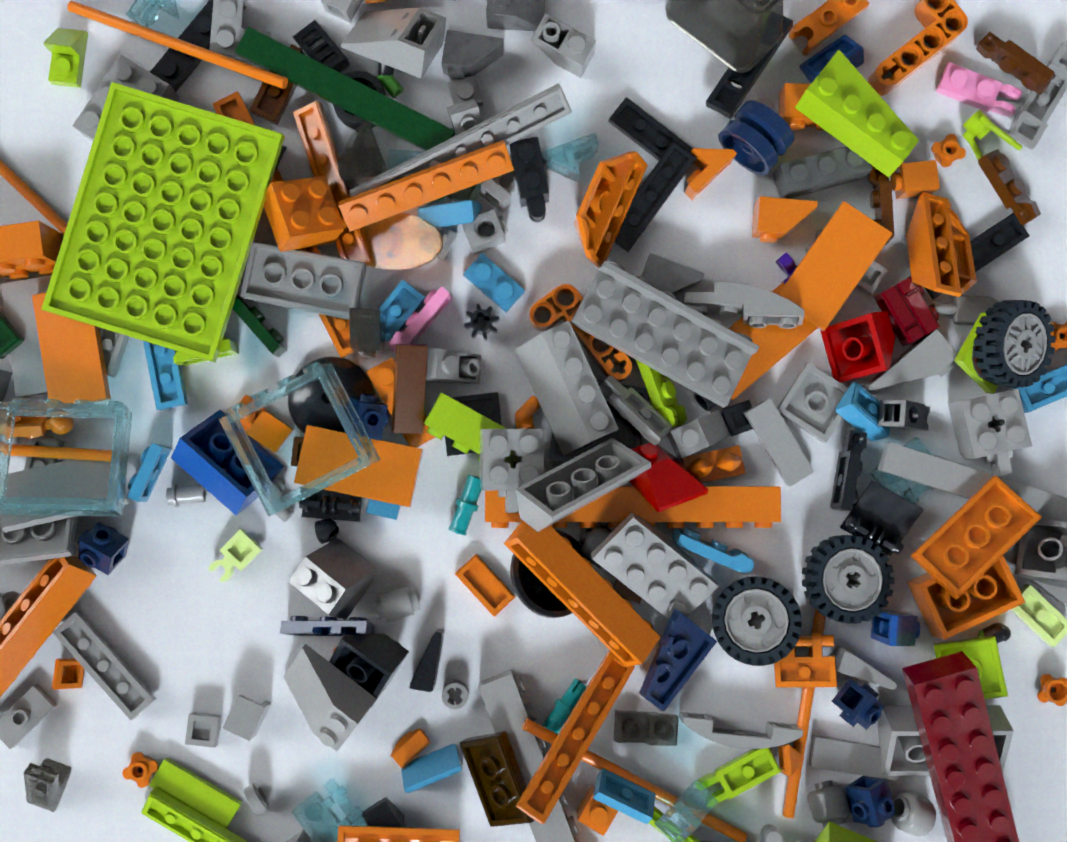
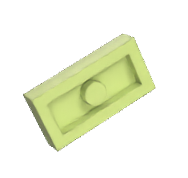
M1025 584L1020 589V592L1026 603L1010 610L1047 645L1055 647L1067 634V619L1031 585Z

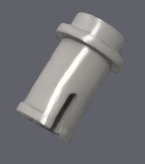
M173 484L171 488L166 489L168 505L179 507L180 504L205 502L206 490L201 484L182 487Z

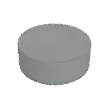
M253 783L244 789L245 797L257 815L269 809L268 799L257 783Z

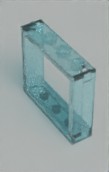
M319 361L312 363L302 369L303 375L296 379L294 375L280 380L277 382L279 388L271 392L269 389H265L254 394L251 403L244 405L243 402L238 403L227 409L228 415L219 419L268 516L274 515L381 460L332 363L320 365ZM319 379L358 458L279 498L240 420Z
M14 398L12 402L0 401V515L123 517L132 412L129 408L119 401H106L105 404H93V402L88 400L62 403V401L56 399H44L43 403H38L24 398ZM15 416L115 419L108 497H6Z

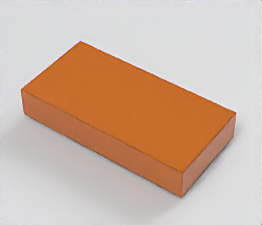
M477 553L455 573L493 617L516 597Z

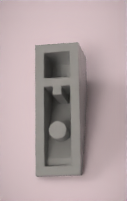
M935 329L921 337L890 364L889 370L880 372L863 388L869 392L938 374L941 377L954 368L955 365L952 362L958 353L944 336Z

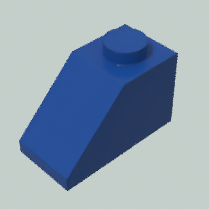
M881 610L882 612L878 616L873 615L872 639L889 646H915L916 639L920 635V623L917 621L918 616Z

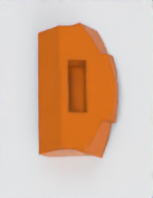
M418 728L404 735L397 742L390 756L404 769L431 741L425 734V731Z

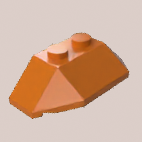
M635 151L599 162L581 206L576 213L574 226L585 255L598 268H600L604 261H607L648 166L639 153Z
M923 192L919 196L906 233L912 282L932 291L960 297L977 282L969 234L960 218L951 209L952 205L949 199Z

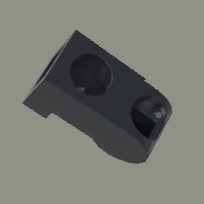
M880 400L878 426L928 431L927 418L930 413V407L909 400Z

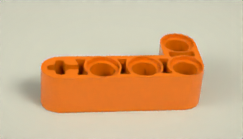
M920 0L914 10L915 16L925 29L881 62L868 78V83L872 85L880 96L888 94L952 44L967 28L968 18L954 0ZM928 2L932 3L936 9L930 7ZM946 24L951 25V26L953 27L954 31H953V30H950V29L946 26ZM924 41H928L932 48L926 46ZM902 58L908 59L911 65L905 64ZM891 72L892 76L890 78L882 79Z
M562 284L556 287L531 307L529 317L532 327L538 331H546L561 320L571 322L583 299L582 295L570 284ZM562 293H568L573 297V303L568 306L561 305L557 297ZM539 310H546L551 318L546 323H540L535 320V313ZM571 324L578 341L606 378L612 375L618 382L624 381L632 370V363L629 357L609 344L606 351H596L593 348L592 342L597 338ZM612 351L616 353L612 357L615 364L622 363L624 365L622 375L620 372L614 374L611 371L614 365L610 359L606 363L602 360L607 358Z

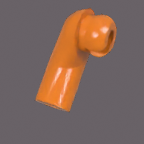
M534 395L516 411V429H536L534 427L533 414L541 406Z

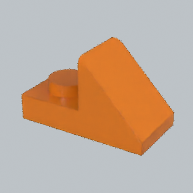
M694 148L691 150L690 153L697 157L694 164L699 168L686 180L688 186L684 193L691 200L732 163L737 155L733 149Z
M247 394L228 416L229 419L243 428L248 436L277 453L294 431V429Z

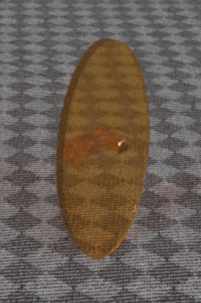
M399 213L362 227L373 262L367 264L370 267L383 270L418 268L433 261L443 248V238L438 229L426 220L414 215Z

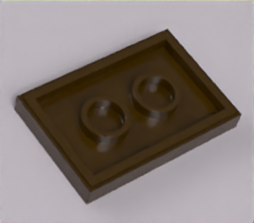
M506 731L470 737L459 742L490 827L533 822V818L516 807L517 802L526 789V784Z

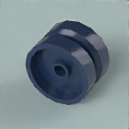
M747 100L734 115L735 120H730L718 134L719 142L723 149H733L737 153L734 160L739 165L755 174L766 175L778 162V156H782L794 143V134L785 120L774 110L760 102Z

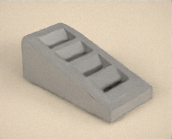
M840 646L836 647L834 654L836 657V671L891 690H896L897 683L850 650Z

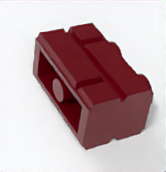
M911 276L873 297L881 311H888L893 332L902 347L940 327L937 322L939 320L937 311L931 305H927L922 297L924 295L922 286L913 283Z

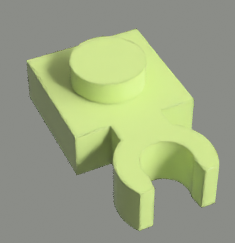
M240 529L219 550L225 557L211 563L209 570L215 571L218 566H223L225 574L220 578V581H227L232 577L235 566L240 571L244 570L263 548L244 529Z

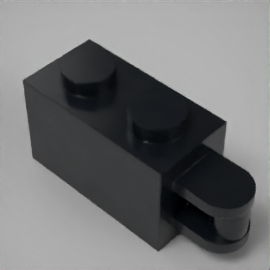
M538 137L515 141L509 144L520 206H527L529 218L533 222H541L546 215L545 203L549 202V189Z

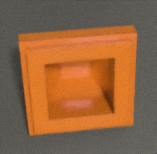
M75 658L56 659L52 683L53 690L82 688L84 668Z
M789 744L778 746L781 773L786 776H792L805 758Z

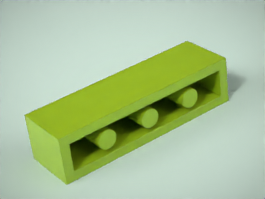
M442 392L439 394L423 423L428 426L427 433L440 440L445 435L454 440L452 446L466 454H468L469 450H472L479 455L480 429H507ZM510 451V456L505 457L504 461L510 463V467H513V463L518 461V456L514 455L513 451Z

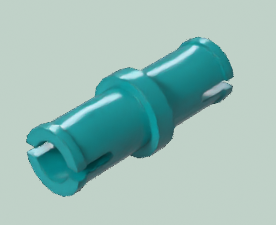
M470 474L467 476L468 478L461 497L456 500L455 504L458 506L448 530L464 536L467 534L466 531L473 512L478 510L479 506L476 504L482 490L480 478Z
M574 678V681L562 698H557L554 702L556 704L555 708L541 725L558 734L587 686L577 678Z

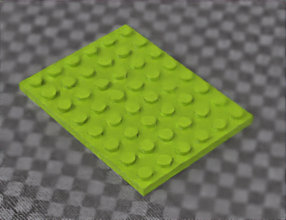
M111 82L41 310L216 363L266 201L267 188L272 181L285 136L279 132Z

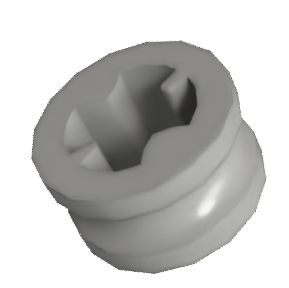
M450 681L442 691V701L450 709H460L468 700V688L461 681ZM456 687L462 690L460 695L462 700L460 702H457V699L454 702L449 700L451 693L448 690L450 688H454V691Z

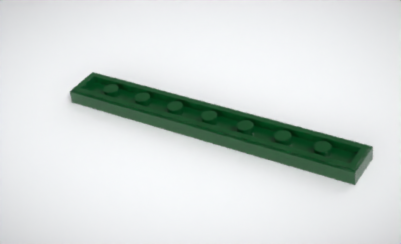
M250 27L245 31L235 50L237 56L267 71L288 78L290 83L425 151L455 136V131Z

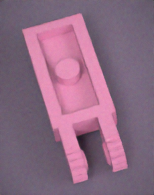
M951 62L945 66L936 89L937 93L986 112L992 111L1008 117L1014 115L1016 107L1005 101H995L997 95L1014 101L1020 99L1022 95V90L1012 85L1002 84L1000 81Z
M441 286L438 291L433 289L425 298L424 303L426 305L419 313L415 311L407 319L405 325L408 327L404 331L396 332L393 335V338L389 341L392 352L394 351L396 354V344H415L452 300L451 294L444 287Z

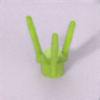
M981 109L962 125L966 129L962 136L969 143L977 160L983 157V154L974 138L977 136L981 140L990 131H993L1015 149L1022 150L1023 148L1015 139L996 126Z

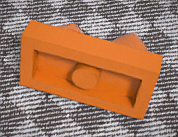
M739 445L682 458V464L701 483L746 474Z

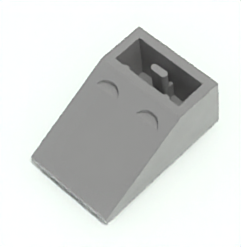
M420 7L364 12L341 43V48L403 71L409 75L422 78L443 45L446 17Z

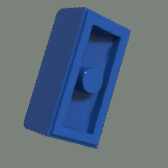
M844 34L803 62L799 67L809 82L812 83L838 50L844 54L855 68L861 66L864 63L863 47Z

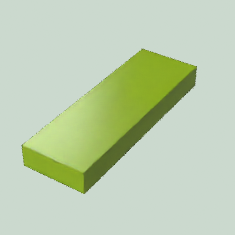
M168 757L163 760L149 784L153 789L155 787L159 788L226 829L243 803Z

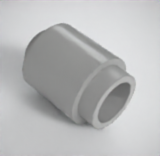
M407 586L380 593V600L375 601L379 617H385L387 622L414 615V611L421 609L415 587L407 588Z

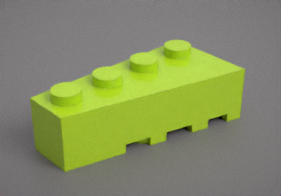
M840 50L836 52L814 79L795 106L798 111L888 178L904 162L919 142L918 138Z

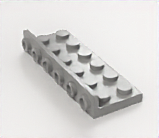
M604 261L570 323L723 408L728 406L751 356L758 351L759 346L753 343L749 336L735 333L728 329L724 322L706 317L699 308L679 302L672 293L654 288L647 279L640 276L635 277L627 273L620 264Z

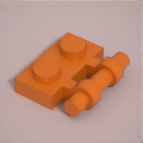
M812 632V635H800L793 650L782 660L774 663L776 687H837L836 657L823 656V647H835L834 635H822V632ZM796 647H812L813 656H796Z

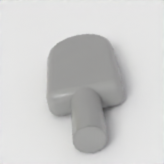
M961 295L960 297L955 296L953 298V304L932 303L931 306L935 308L938 314L953 315L954 324L974 325L981 312H985L988 308H993V304L999 301L988 296Z

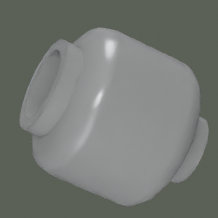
M908 791L900 793L893 799L896 814L891 817V820L897 829L918 837L925 836L932 830L936 821V810L929 799Z

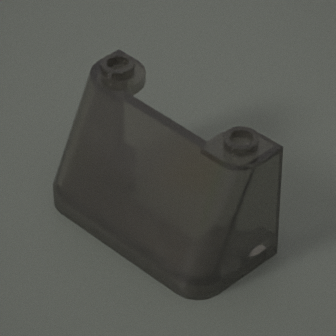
M783 0L666 1L665 10L670 23L730 69L738 73L748 72L754 68L783 38Z

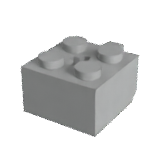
M1014 389L948 404L959 452L963 459L983 457L985 463H990L993 475L1011 474L1010 458L1013 457V450L1032 446L1019 390Z
M480 429V487L483 491L498 490V497H505V512L519 513L515 489L544 474V429ZM510 451H513V454L518 456V461L513 463V467H510V463L504 461L505 457L510 456Z

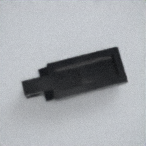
M846 430L843 451L839 452L830 504L831 509L852 511L853 506L857 502V478L861 475L863 468L862 461L860 460L861 453L867 447V433Z

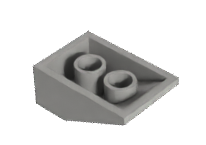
M307 644L301 648L284 675V679L313 734L324 745L331 747L336 752L377 700Z

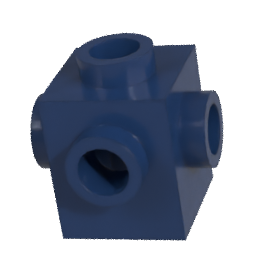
M361 393L360 398L350 397L349 404L345 406L343 413L345 421L344 431L355 438L382 440L384 426L387 425L389 420L388 405L379 401L378 396L373 394Z
M98 522L91 530H85L79 537L77 542L79 545L78 559L86 566L94 567L109 575L126 557L129 538L120 534L115 528Z
M850 678L831 701L842 710L839 715L852 727H855L858 723L866 730L870 725L875 724L879 720L881 711L885 707L876 699L879 694L866 683L861 687Z
M861 776L845 787L853 822L867 824L868 827L876 828L883 826L885 821L896 814L887 779Z

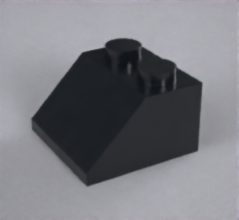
M386 634L344 635L329 662L378 700L390 684L409 651Z

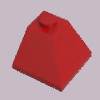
M888 311L865 314L828 326L825 331L820 330L832 376L838 382L842 383L890 369L895 336Z
M647 443L631 449L650 461L651 468L629 482L658 513L708 494V489L673 454L658 444L655 446L652 443Z

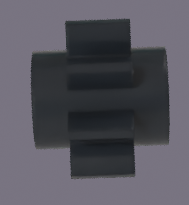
M477 304V310L474 313L466 312L471 322H466L464 327L466 329L473 328L471 334L473 339L479 334L483 335L484 340L487 341L488 333H498L493 323L500 321L499 316H491L492 306L484 310ZM480 316H484V319L488 321L484 329H480L479 324H475Z

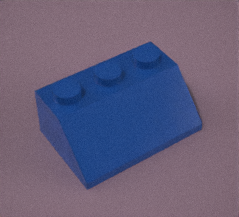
M218 410L180 437L171 456L172 460L236 516L254 502L264 491L268 481H272L284 468V465L253 438L248 436L242 428L229 419L221 410Z

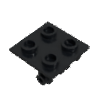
M871 480L852 508V511L849 512L840 525V528L853 536L873 541L874 545L883 549L882 552L889 556L893 553L898 555L904 547L901 541L924 509Z
M304 485V496L300 497L299 508L302 509L301 517L360 522L362 497Z

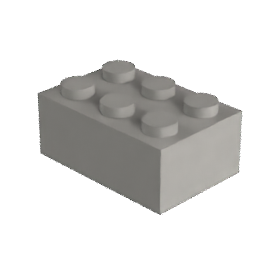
M121 54L72 126L93 142L111 82L173 101H178L180 96L168 83Z

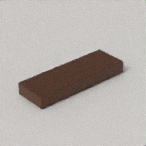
M396 344L391 431L394 434L423 433L428 346L426 344Z

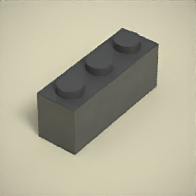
M846 146L782 163L774 171L773 177L779 198L789 199L861 180L872 170L870 163Z

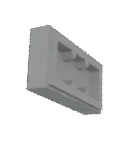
M38 684L33 685L0 717V739L9 749L14 748L57 706Z

